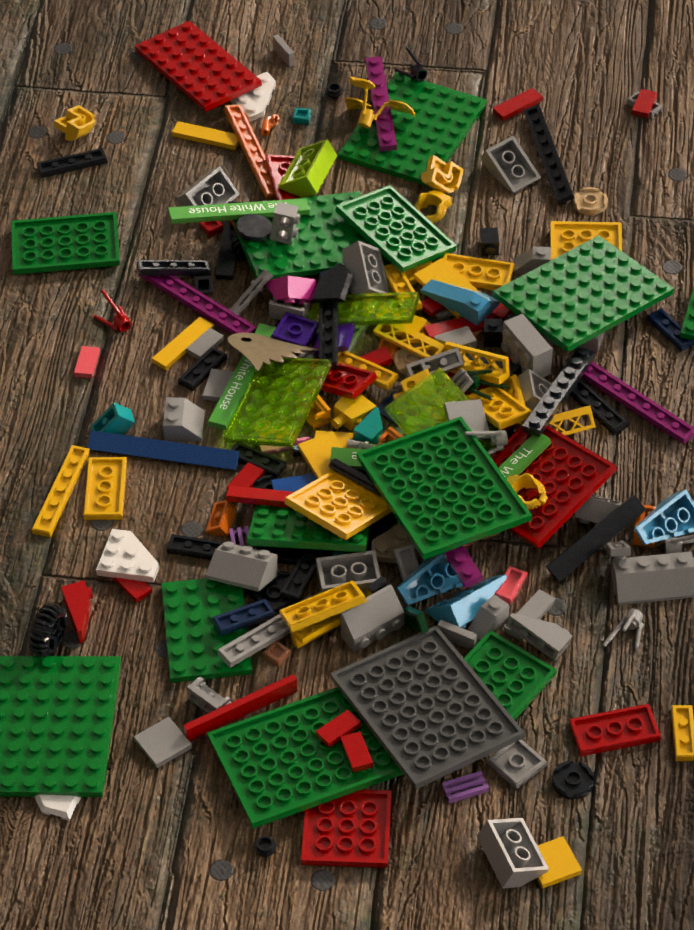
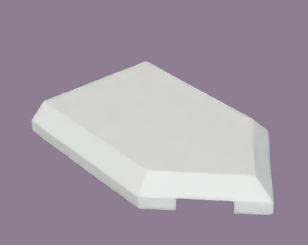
M37 795L34 797L42 814L49 816L52 814L67 821H70L73 811L81 797L70 795Z

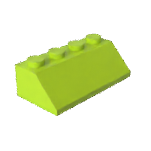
M326 139L299 148L278 187L301 198L315 196L319 192L318 190L324 183V179L337 157L329 140Z

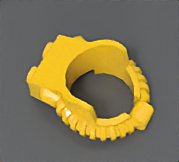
M434 189L428 193H421L414 207L420 212L421 209L428 207V205L437 206L436 214L426 216L429 221L436 223L445 216L447 208L452 205V198Z
M525 473L520 476H508L507 481L516 493L524 487L526 489L534 488L539 491V499L535 498L531 501H524L522 496L518 495L528 510L545 505L548 499L546 489L533 475Z

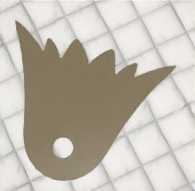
M235 333L228 337V342L240 351L254 365L257 371L260 370L263 362L270 364L269 359L283 363V357L298 358L293 353L319 351L316 348L300 346L255 333ZM241 338H250L252 341L245 342Z

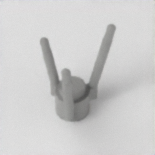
M505 430L464 432L465 435L476 436L478 440L490 439L491 446H495V448L487 451L489 455L504 450L503 446L508 445Z
M694 535L665 539L666 554L682 552V544L694 543Z
M630 609L626 617L622 618L621 622L602 646L606 647L622 627L624 632L627 629L634 630L636 628L635 649L637 650L639 648L641 630L644 626L641 622L643 614L637 609Z

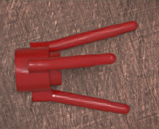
M101 290V293L117 314L113 317L114 324L97 315L93 317L111 327L115 332L118 330L121 332L127 331L131 327L132 322L128 319L121 306L116 307L108 294Z

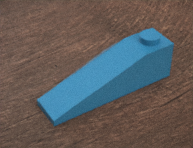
M433 279L420 290L424 295L451 311L459 313L461 317L477 326L500 305L499 301L485 293Z
M686 489L670 495L634 528L643 545L694 532V502Z
M443 553L423 561L396 589L406 605L433 595L462 587L463 584Z
M504 574L491 577L474 585L473 589L459 592L456 594L457 597L449 600L444 599L425 610L438 623L440 620H444L464 629L467 627L466 623L475 618L480 607L495 594L507 579V576Z

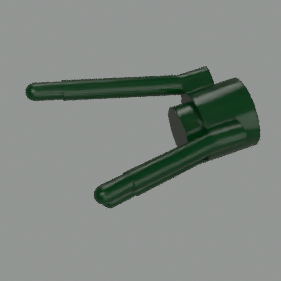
M492 369L467 371V374L474 383L466 391L488 400H492V397L476 390V388L484 385L510 389V385H498L481 381L480 377L477 376L492 373Z

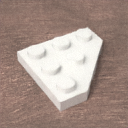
M268 72L257 76L261 80L262 86L230 100L233 105H241L249 122L265 115L266 107L269 105L272 97V91L276 87V81Z
M112 529L96 569L97 576L118 577L154 583L159 571V563L131 531Z

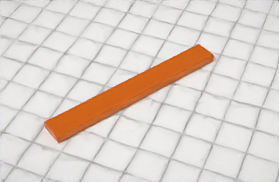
M225 105L224 112L265 199H275L265 162V155L241 105Z

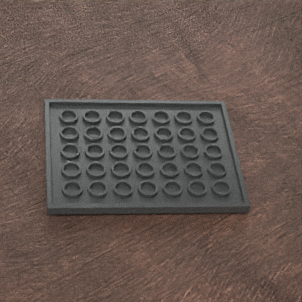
M437 626L430 628L428 632L414 635L331 673L333 683L415 789L511 745L525 736V732Z

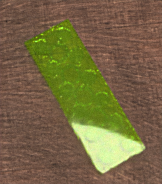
M419 293L348 294L345 302H339L338 324L354 322L355 325L412 323L420 298ZM313 303L308 319L319 322V303Z

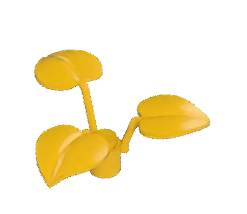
M348 78L354 86L364 88L365 90L364 102L356 98H345L347 110L362 109L357 123L359 126L370 129L372 121L377 120L379 114L387 106L392 110L409 113L415 117L414 110L408 104L397 100H388L374 115V111L371 110L373 106L367 103L368 89H375V84L362 78Z

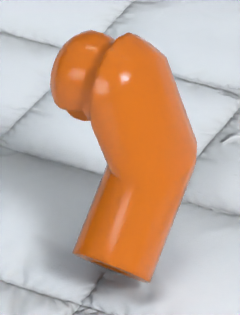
M273 114L263 120L262 135H269L270 129L278 124L280 120L278 115Z

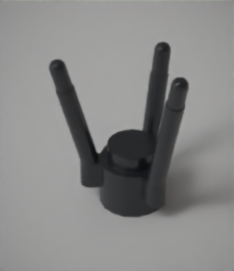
M406 47L416 65L410 64L412 67L410 74L399 69L394 71L409 77L411 80H425L428 74L410 48Z

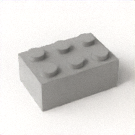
M523 314L504 321L501 343L504 353L511 357L513 363L521 365L522 373L529 368L541 377L550 375L553 348Z
M375 550L316 558L320 593L354 581L365 597H367V586L381 577Z

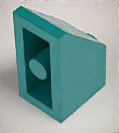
M114 402L90 427L92 431L124 435L135 424L131 409Z
M375 407L353 429L355 441H369L370 444L375 445L379 443L378 439L383 434L379 408Z

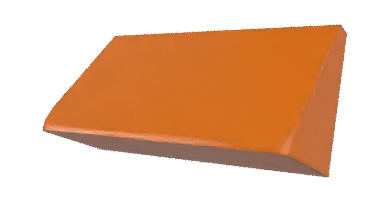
M224 500L214 503L206 534L224 537L230 535L229 529L232 528L237 512V506L233 502Z

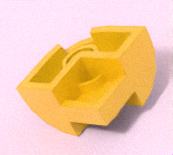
M79 105L68 109L66 116L54 120V127L66 133L65 140L68 141L86 136L93 130L95 124L94 115Z
M435 155L429 157L426 171L421 173V180L432 189L441 191L444 194L452 193L459 188L464 169L452 161L445 163Z

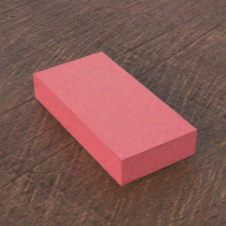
M81 347L74 371L75 377L93 379L100 355V348Z
M509 566L505 573L507 579L495 592V595L511 605L524 584L528 573Z

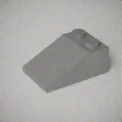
M514 136L485 150L480 158L488 171L512 194L541 179V176Z

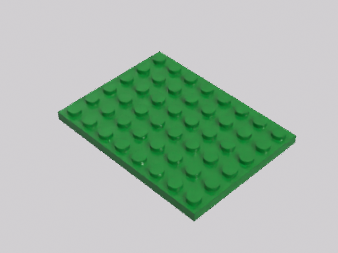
M396 72L387 84L389 100L404 102L415 112L414 117L409 113L391 109L397 150L380 151L375 120H373L370 129L359 125L356 127L338 152V159L429 187L421 180V173L426 171L429 157L435 155L445 163H448L486 107L487 99L424 80H411L409 77Z
M353 191L295 198L307 199L310 215L300 216L299 224L296 225V228H299L296 239L293 238L291 245L270 240V237L262 242H254V240L250 239L249 241L244 240L238 235L236 230L239 219L230 220L255 278L264 269L273 275L270 280L284 276L302 277L317 275L319 272L329 270L338 263L345 265L343 262V248L357 241L371 245L335 211L336 205L362 196L361 192ZM267 217L272 224L273 217ZM382 255L384 266L392 264Z
M598 235L494 290L492 297L516 315L523 314L535 329L566 352H569L674 294V287Z
M461 416L356 453L357 460L424 560L532 521V514L477 437L464 434V432L472 430Z
M0 656V797H35L37 795L103 797L121 670V656Z
M337 687L207 732L208 740L253 829L403 775V772ZM349 710L361 721L362 726L352 733L361 731L373 761V767L353 772L341 741L329 748L316 736V731Z

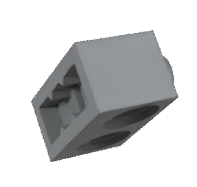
M282 202L277 203L273 214L270 240L291 245L293 238H297L299 228H296V225L299 224L301 216L298 214V206Z

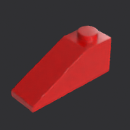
M84 580L61 587L63 601L79 643L84 642L91 611L90 599L93 598L92 590L90 587H86Z

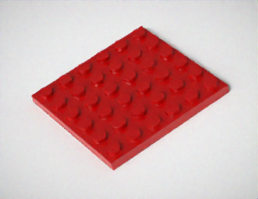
M521 426L508 439V445L503 446L504 450L497 451L490 456L499 468L532 435L523 433ZM547 426L542 434L550 438L552 443L519 474L520 476L529 473L539 480L546 489L548 499L545 505L529 510L532 514V521L507 529L538 549L617 471L615 464L550 426ZM524 487L517 493V495L522 496L524 501H531L540 497L539 491L534 488L526 489Z

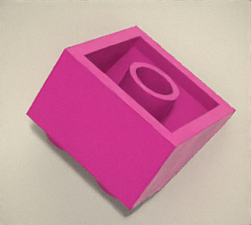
M284 276L269 280L265 286L276 300L284 301V304L298 302V305L304 306V302L309 304L316 287V279Z

